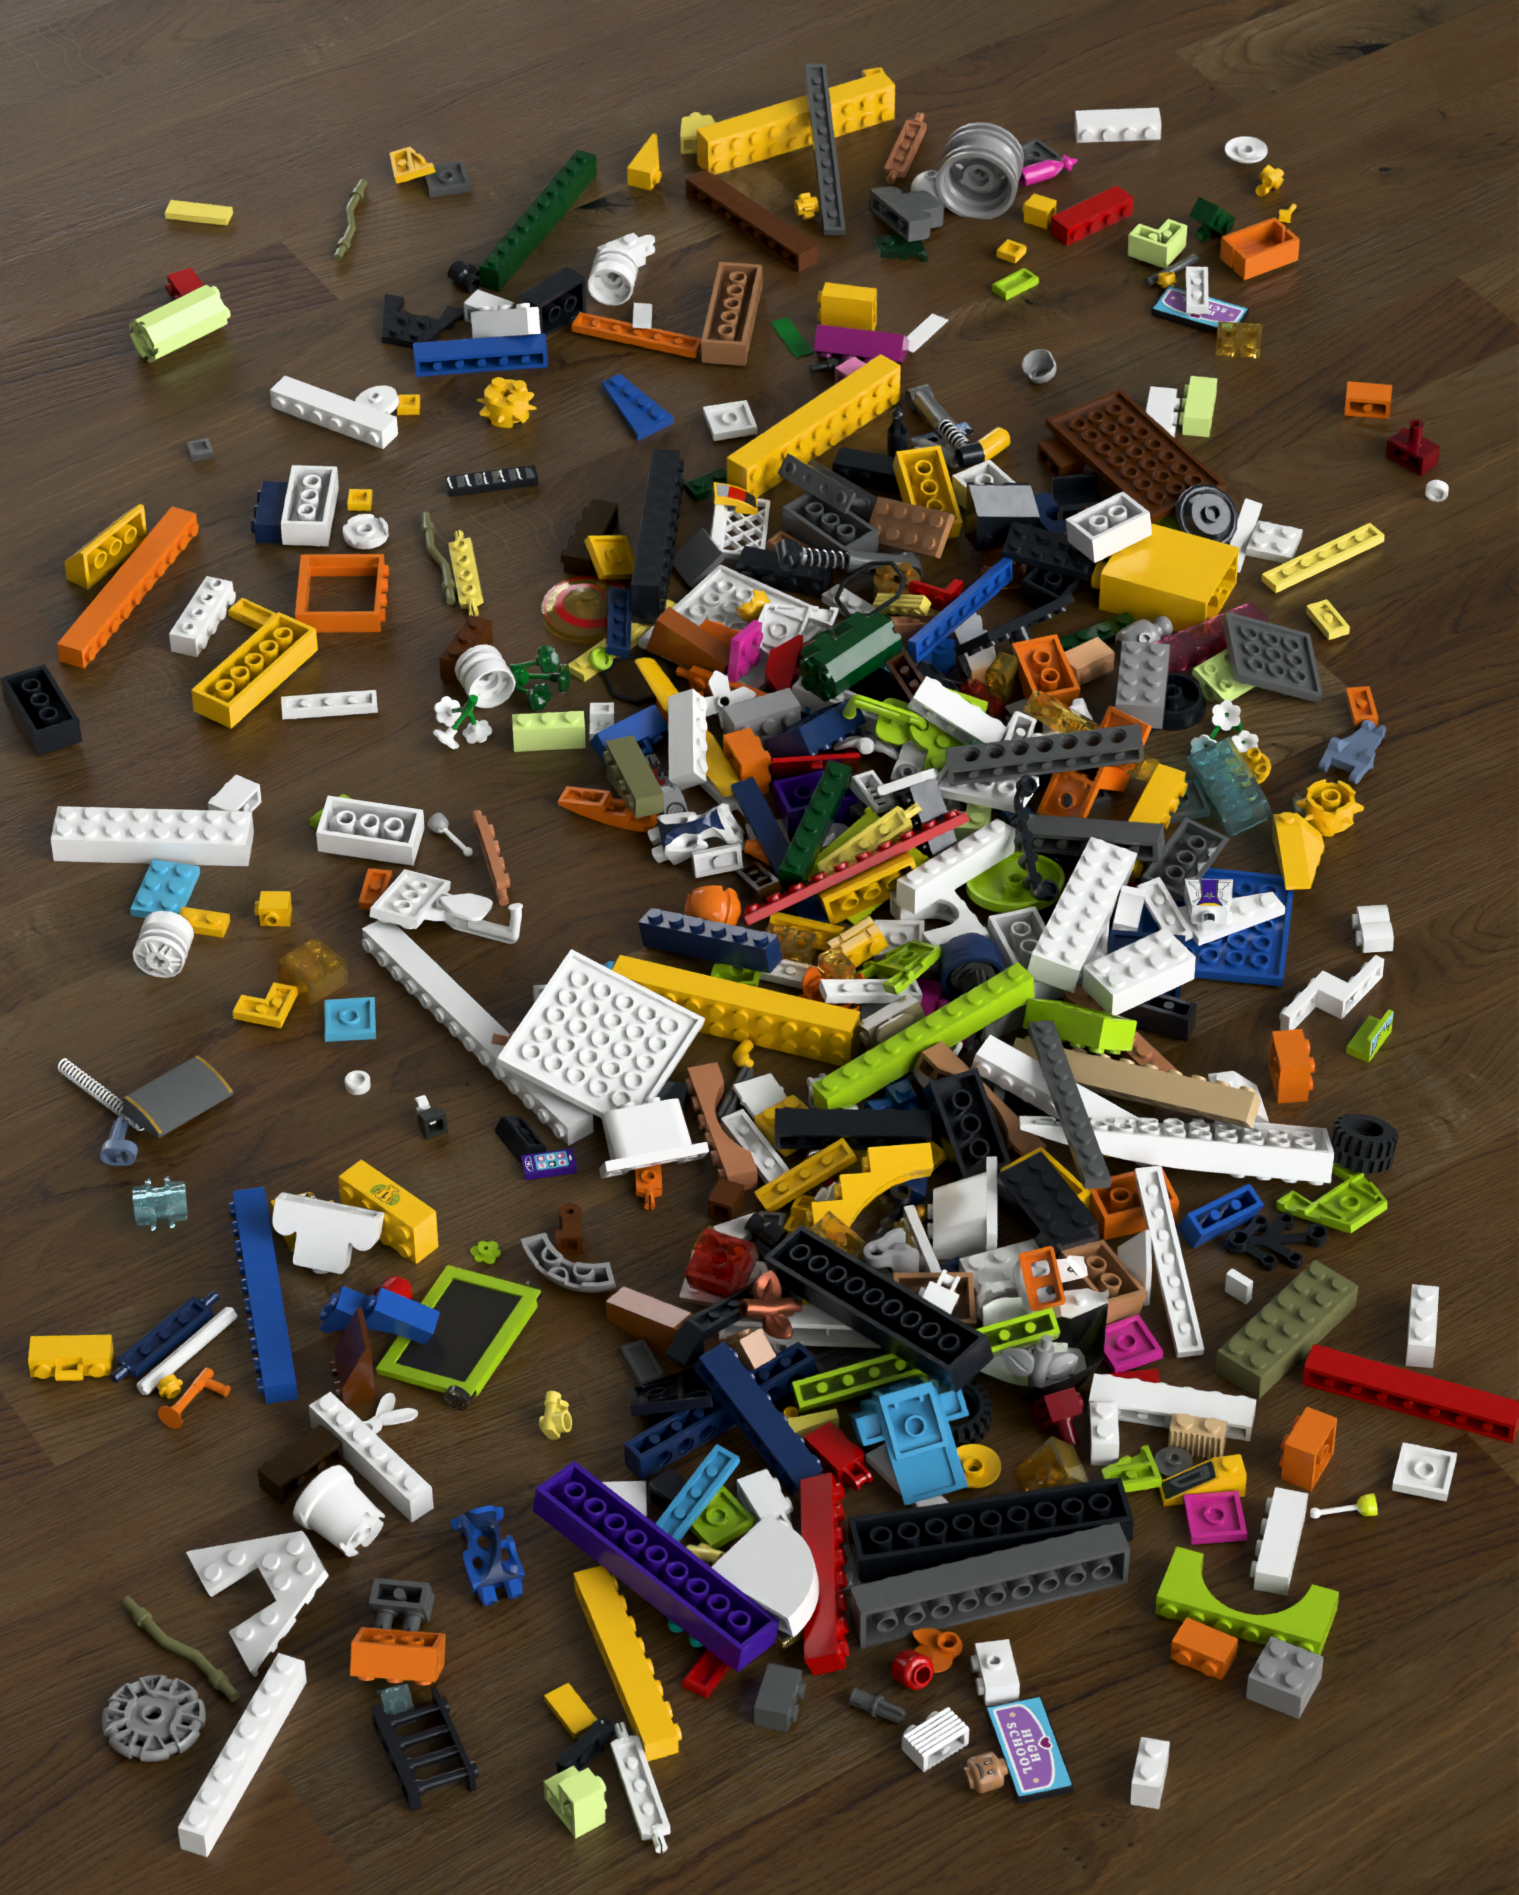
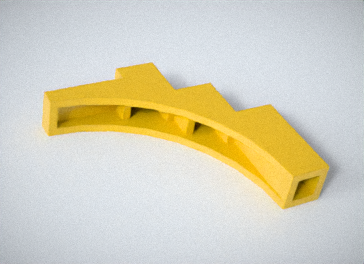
M931 1143L868 1147L865 1157H862L863 1173L840 1175L837 1184H834L835 1200L811 1202L809 1211L805 1212L806 1226L811 1227L812 1232L817 1235H823L821 1236L822 1238L843 1250L844 1240L850 1226L859 1213L875 1197L898 1184L912 1179L931 1176L934 1168Z

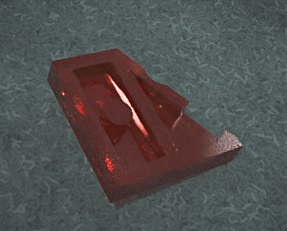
M970 678L961 686L967 695L988 702L986 711L990 717L997 719L1004 714V702L996 695L991 696L985 690L987 687L980 680Z

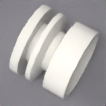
M620 247L602 249L594 258L588 280V290L591 296L600 303L612 306L623 304L630 299L633 293L638 273V262L629 251Z
M477 645L464 652L456 662L455 674L461 686L465 689L468 698L472 694L478 697L475 706L483 709L493 708L502 704L513 693L516 684L514 675L495 647Z
M157 911L149 914L143 922L133 950V959L137 966L145 973L154 977L168 978L176 976L183 969L194 937L192 926L181 915L173 912Z

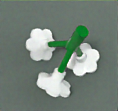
M470 695L464 707H460L459 702L451 700L450 697H443L434 706V710L437 713L436 721L444 723L449 728L446 732L440 729L434 730L433 734L438 737L439 741L452 749H458L459 744L453 737L457 733L456 729L466 716H469L471 722L462 733L469 744L483 743L487 740V736L493 732L486 720H475L472 711L478 701L476 695Z

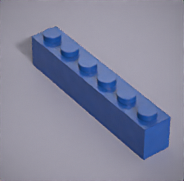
M545 333L413 343L416 377L548 367Z

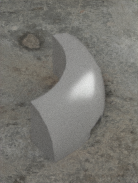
M546 1232L521 1239L524 1251L535 1268L544 1277L558 1286L585 1293L617 1290L609 1262L598 1264L570 1262L563 1258L562 1254L554 1248Z

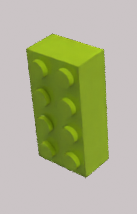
M1028 998L1022 1027L1024 1029H1028V1022L1054 1021L1061 1043H1066L1067 1040L1070 1042V1046L1085 1048L1086 1045V1047H1089V1051L1104 1054V1050L1107 1053L1120 1055L1121 1051H1132L1137 1025L1135 1020L1061 1000Z

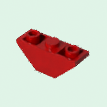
M797 635L770 650L765 668V683L772 693L790 688L792 691L794 679L799 680L801 666H798L799 659L803 658L801 657L804 646L803 635Z

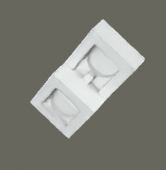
M590 703L589 734L591 741L596 733L614 725V703Z

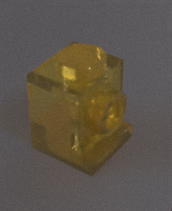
M840 945L818 955V972L824 979H856V967L842 952Z

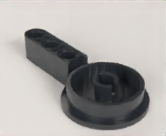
M1168 672L1163 728H1152L1149 735L1158 730L1179 731L1188 729L1203 719L1206 713V699L1202 694L1200 685L1194 679L1184 674Z

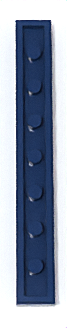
M751 777L731 785V791L778 878L779 867L789 848V844L754 778ZM815 894L792 905L798 917L829 924V919Z

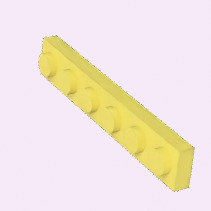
M1368 523L1263 573L1261 581L1275 593L1280 592L1383 543L1385 535L1371 523Z
M669 599L666 601V609L668 607L673 608L676 603ZM631 620L630 650L639 644V639L655 624L632 623ZM606 638L569 663V672L583 682L597 674L598 672L593 670L588 663V655L597 647L606 648ZM612 655V661H613L615 658L621 657V656H614V655Z

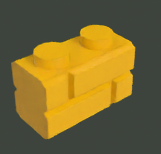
M870 916L827 942L845 971L858 967L866 960L889 947L882 932Z

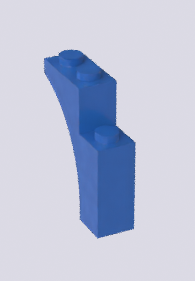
M342 1286L337 1294L333 1293L328 1304L322 1306L318 1319L322 1320L319 1330L329 1334L334 1331L344 1330L356 1309L362 1308L367 1329L396 1334L425 1345L434 1334L440 1311L382 1287L375 1296L371 1294L369 1297Z

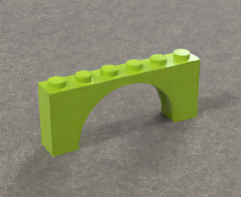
M1176 1547L1157 1594L1155 1614L1182 1622L1187 1617L1228 1635L1263 1645L1267 1644L1270 1637H1274L1321 1655L1337 1612L1338 1591L1312 1584L1302 1600L1284 1611L1267 1615L1238 1612L1219 1602L1207 1589L1202 1578L1204 1554Z

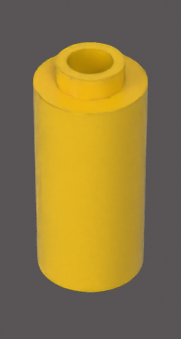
M996 427L978 440L983 447L985 461L992 459L1010 445V435L1006 430Z

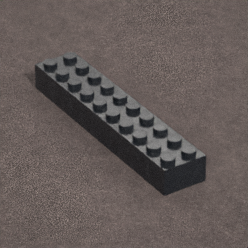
M653 449L631 584L632 623L655 624L656 619L666 610L668 587H670V573H672L673 565L672 559H674L675 553L674 545H676L679 526L678 518H680L685 479L682 478L684 459H680V450Z
M802 1225L796 1228L763 1258L768 1271H774L781 1286L956 1393L994 1358L988 1337Z
M1118 1477L849 1517L848 1541L858 1578L862 1582L896 1577L912 1573L916 1570H925L941 1564H950L970 1557L987 1555L995 1551H1003L1019 1547L1023 1544H1032L1048 1538H1057L1077 1531L1090 1530L1102 1525L1118 1522L1128 1542L1133 1539L1134 1518L1122 1479Z

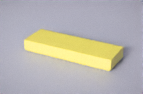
M170 200L165 211V219L227 226L233 214V209L228 206Z

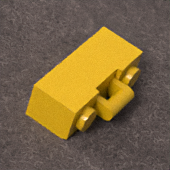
M112 1335L30 1336L28 1355L30 1377L46 1379L55 1376V1381H83L84 1375L99 1378L112 1373L114 1358Z

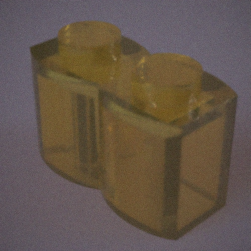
M1000 651L985 673L987 688L985 689L984 696L990 705L1003 709L1017 689L1018 682L1015 674L1018 670V661L1016 656Z

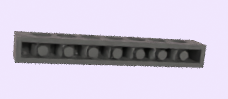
M1140 724L945 748L950 786L1019 778L1024 775L1034 776L1144 762Z

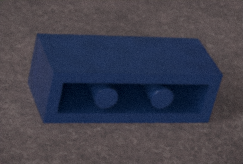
M263 481L262 490H258V505L254 506L255 519L251 520V533H255L257 543H282L281 519L289 482Z

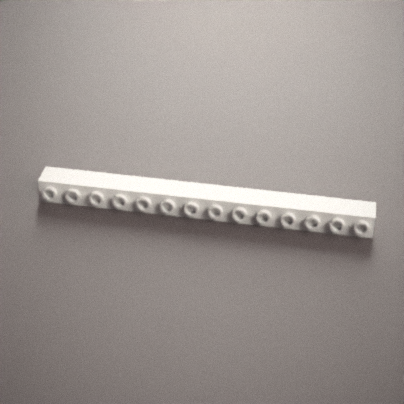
M377 920L362 928V946L367 953H371L377 959L380 966L390 971L392 977L396 981L399 980L405 986L407 992L410 995L413 994L425 1009L428 1008L434 1014L436 1020L439 1023H443L449 1029L453 1037H457L468 1051H472L478 1057L483 1066L486 1065L493 1072L496 1079L503 1081L513 1095L516 1094L522 1100L527 1109H531L543 1124L546 1123L552 1129L557 1138H561L569 1146L594 1132L592 1113L496 1064L497 1057L505 1046L492 1044L493 1034L509 1036L510 1034L395 923H383Z

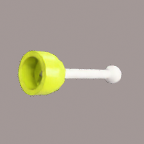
M1375 1494L1361 1496L1355 1505L1320 1510L1312 1508L1310 1516L1317 1519L1320 1515L1352 1510L1359 1511L1363 1516L1378 1515Z

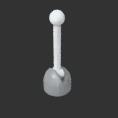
M439 812L431 816L427 823L430 830L436 834L445 833L463 850L465 856L469 857L473 854L472 848L466 847L448 830L449 821L442 813Z

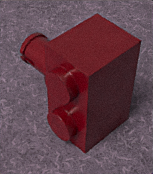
M1414 419L1409 423L1410 429L1403 427L1387 439L1386 457L1422 476L1438 464L1440 446L1422 437L1424 422Z
M1075 1387L1043 1396L1031 1404L1039 1430L1057 1426L1063 1450L1080 1445L1072 1421L1083 1413V1400L1081 1395L1076 1393Z

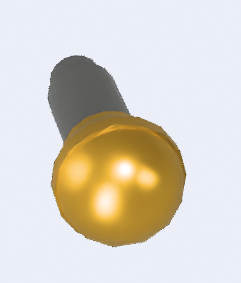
M930 1192L926 1193L921 1203L914 1206L921 1223L927 1220L928 1204H931L933 1201V1194Z

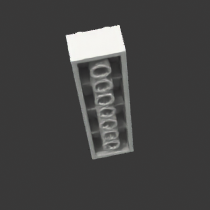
M58 806L51 836L53 860L151 864L152 859L188 865L248 866L254 836L252 812Z
M1090 838L1031 955L1027 971L1035 980L1074 993L1083 975V966L1089 963L1116 908L1121 886H1126L1132 875L1137 853L1100 839Z

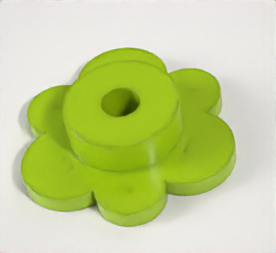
M480 1241L478 1246H473L470 1249L471 1255L474 1256V1260L478 1263L493 1264L496 1260L495 1258L501 1255L498 1243L495 1241Z

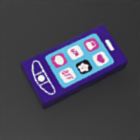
M572 1148L521 1155L525 1180L577 1173Z

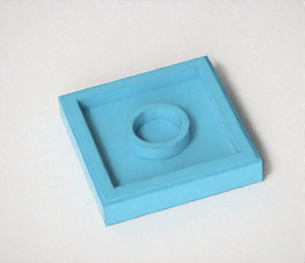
M375 997L324 1000L325 1042L376 1039Z

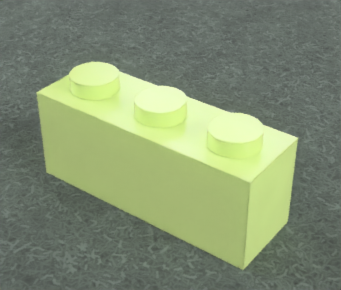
M1191 376L1189 385L1185 384L1184 398L1182 399L1181 406L1182 412H1180L1179 425L1183 426L1182 435L1209 437L1216 400L1217 378Z
M584 711L512 714L514 752L586 748Z

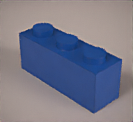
M1249 1183L1187 1214L1178 1229L1190 1247L1194 1249L1252 1220L1264 1204Z

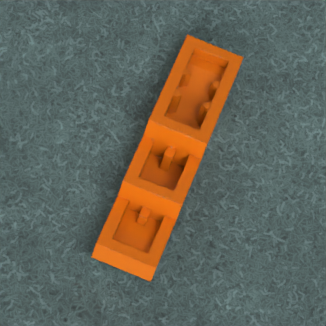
M566 786L557 801L559 806L581 816L607 825L648 833V830L655 828L657 817L659 816L658 813L636 818L622 799L612 798L611 791Z

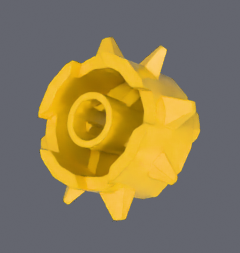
M502 377L494 378L492 383L485 389L484 398L477 399V401L485 406L479 412V415L490 419L493 426L500 428H512L514 423L521 421L523 424L529 418V410L537 408L529 404V401L534 397V393L528 392L526 383L522 380L516 381Z
M1326 779L1313 783L1310 787L1306 788L1308 791L1306 798L1296 802L1297 806L1305 809L1304 819L1323 836L1331 837L1335 833L1344 831L1353 825L1354 814L1364 810V806L1355 802L1354 795L1356 792L1348 784L1339 780L1338 784L1334 782L1326 783Z

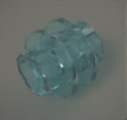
M169 1176L164 1177L165 1186L152 1187L150 1178L145 1179L146 1185L133 1187L132 1197L137 1226L151 1225L152 1231L157 1230L156 1221L169 1219L170 1228H175L176 1221L187 1220L188 1208L185 1183L183 1184V1181L170 1182Z

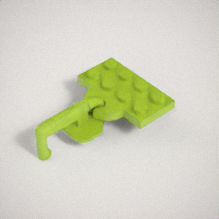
M948 689L951 692L958 693L962 699L980 707L986 713L987 701ZM858 694L850 698L842 711L843 717L853 719L856 716L857 708L877 714L875 734L881 741L900 746L911 740L917 749L925 753L921 772L937 768L938 773H940L947 763L945 748L966 746L907 708V702L895 698H888L880 702Z

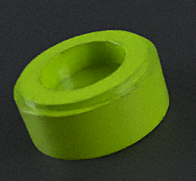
M597 647L588 655L590 667L597 672L605 671L612 664V655L605 654L606 648Z

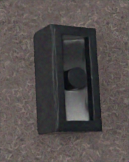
M501 1117L495 1128V1133L519 1162H521V1155L546 1152V1146L523 1117Z

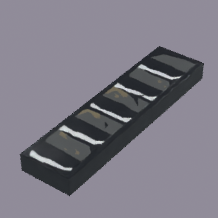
M535 465L445 476L449 497L539 485Z

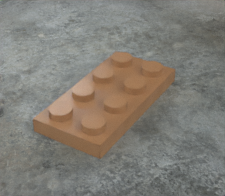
M878 496L869 524L879 531L878 545L940 559L955 516L951 513Z

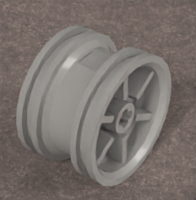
M970 123L954 131L945 145L936 177V190L943 204L950 211L962 217L993 219L1005 213L1013 204L1018 181L1024 166V153L1021 145L1009 131L991 123Z

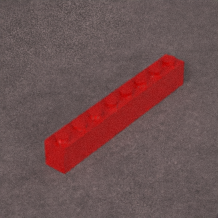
M1313 1344L1304 1366L1302 1385L1511 1444H1513L1519 1428V1401L1511 1398L1498 1396L1486 1391L1473 1389L1461 1384L1448 1382Z
M832 1472L800 1480L802 1538L811 1550L819 1578L818 1602L811 1618L804 1626V1660L814 1676L846 1669V1657L849 1656V1647L845 1640V1634L849 1632L848 1623L845 1618L848 1603L844 1594V1588H847V1579L843 1571V1566L847 1564L846 1555L843 1550L846 1535L842 1527V1521L845 1520V1511L841 1504V1499L845 1497L842 1483L836 1481Z

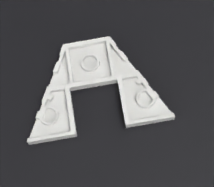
M303 1531L186 1552L211 1597L256 1568H259L276 1599L274 1603L229 1631L249 1671L254 1677L259 1674L257 1669L270 1651L274 1653L279 1640L285 1637L296 1622L295 1616L305 1603L309 1604L314 1597L316 1589L329 1576Z

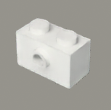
M1009 1639L975 1643V1655L970 1656L971 1669L973 1673L977 1672L978 1674L976 1690L978 1695H983L985 1706L1019 1701L1020 1683Z

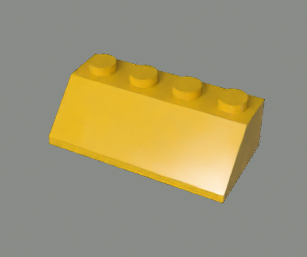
M139 504L123 514L64 562L67 580L88 590L128 558L147 537L144 506Z
M906 851L816 893L829 919V923L835 925L872 906L889 900L890 892L897 890V880L916 869L913 857Z

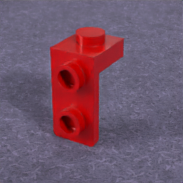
M912 579L909 582L908 595H925L931 602L930 608L938 611H943L964 592L963 581L954 579L946 589Z

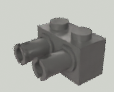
M374 1577L369 1600L371 1610L376 1617L374 1628L391 1629L393 1620L398 1619L404 1620L402 1630L419 1631L420 1623H429L435 1596L430 1584Z

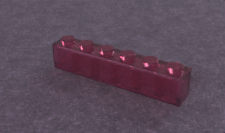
M1252 601L1228 611L1260 621H1268V617ZM1223 614L1154 642L1170 644L1168 672L1178 673L1202 663L1227 649L1222 623Z

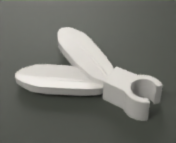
M387 1393L380 1400L376 1415L363 1423L376 1434L382 1429V1425L387 1426L412 1421L418 1416V1411L411 1408L393 1411L395 1396L393 1393Z

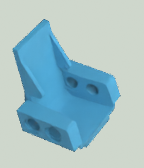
M921 1375L870 1390L871 1397L860 1401L861 1410L848 1414L856 1440L862 1446L885 1441L886 1453L904 1505L968 1487L948 1421L969 1416L961 1389L956 1393L946 1386L939 1387L938 1381L935 1379L929 1380Z

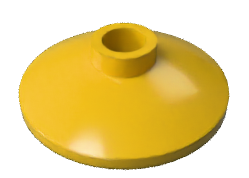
M967 1444L956 1448L968 1484L966 1488L986 1487L999 1477L1001 1461L992 1449L979 1444Z

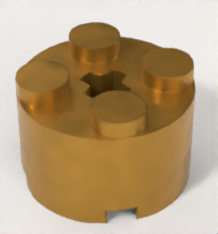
M901 562L896 565L907 579L901 594H908L909 582L912 579L920 582V576L910 563ZM891 565L876 568L873 591L874 602L877 593H897L902 579Z

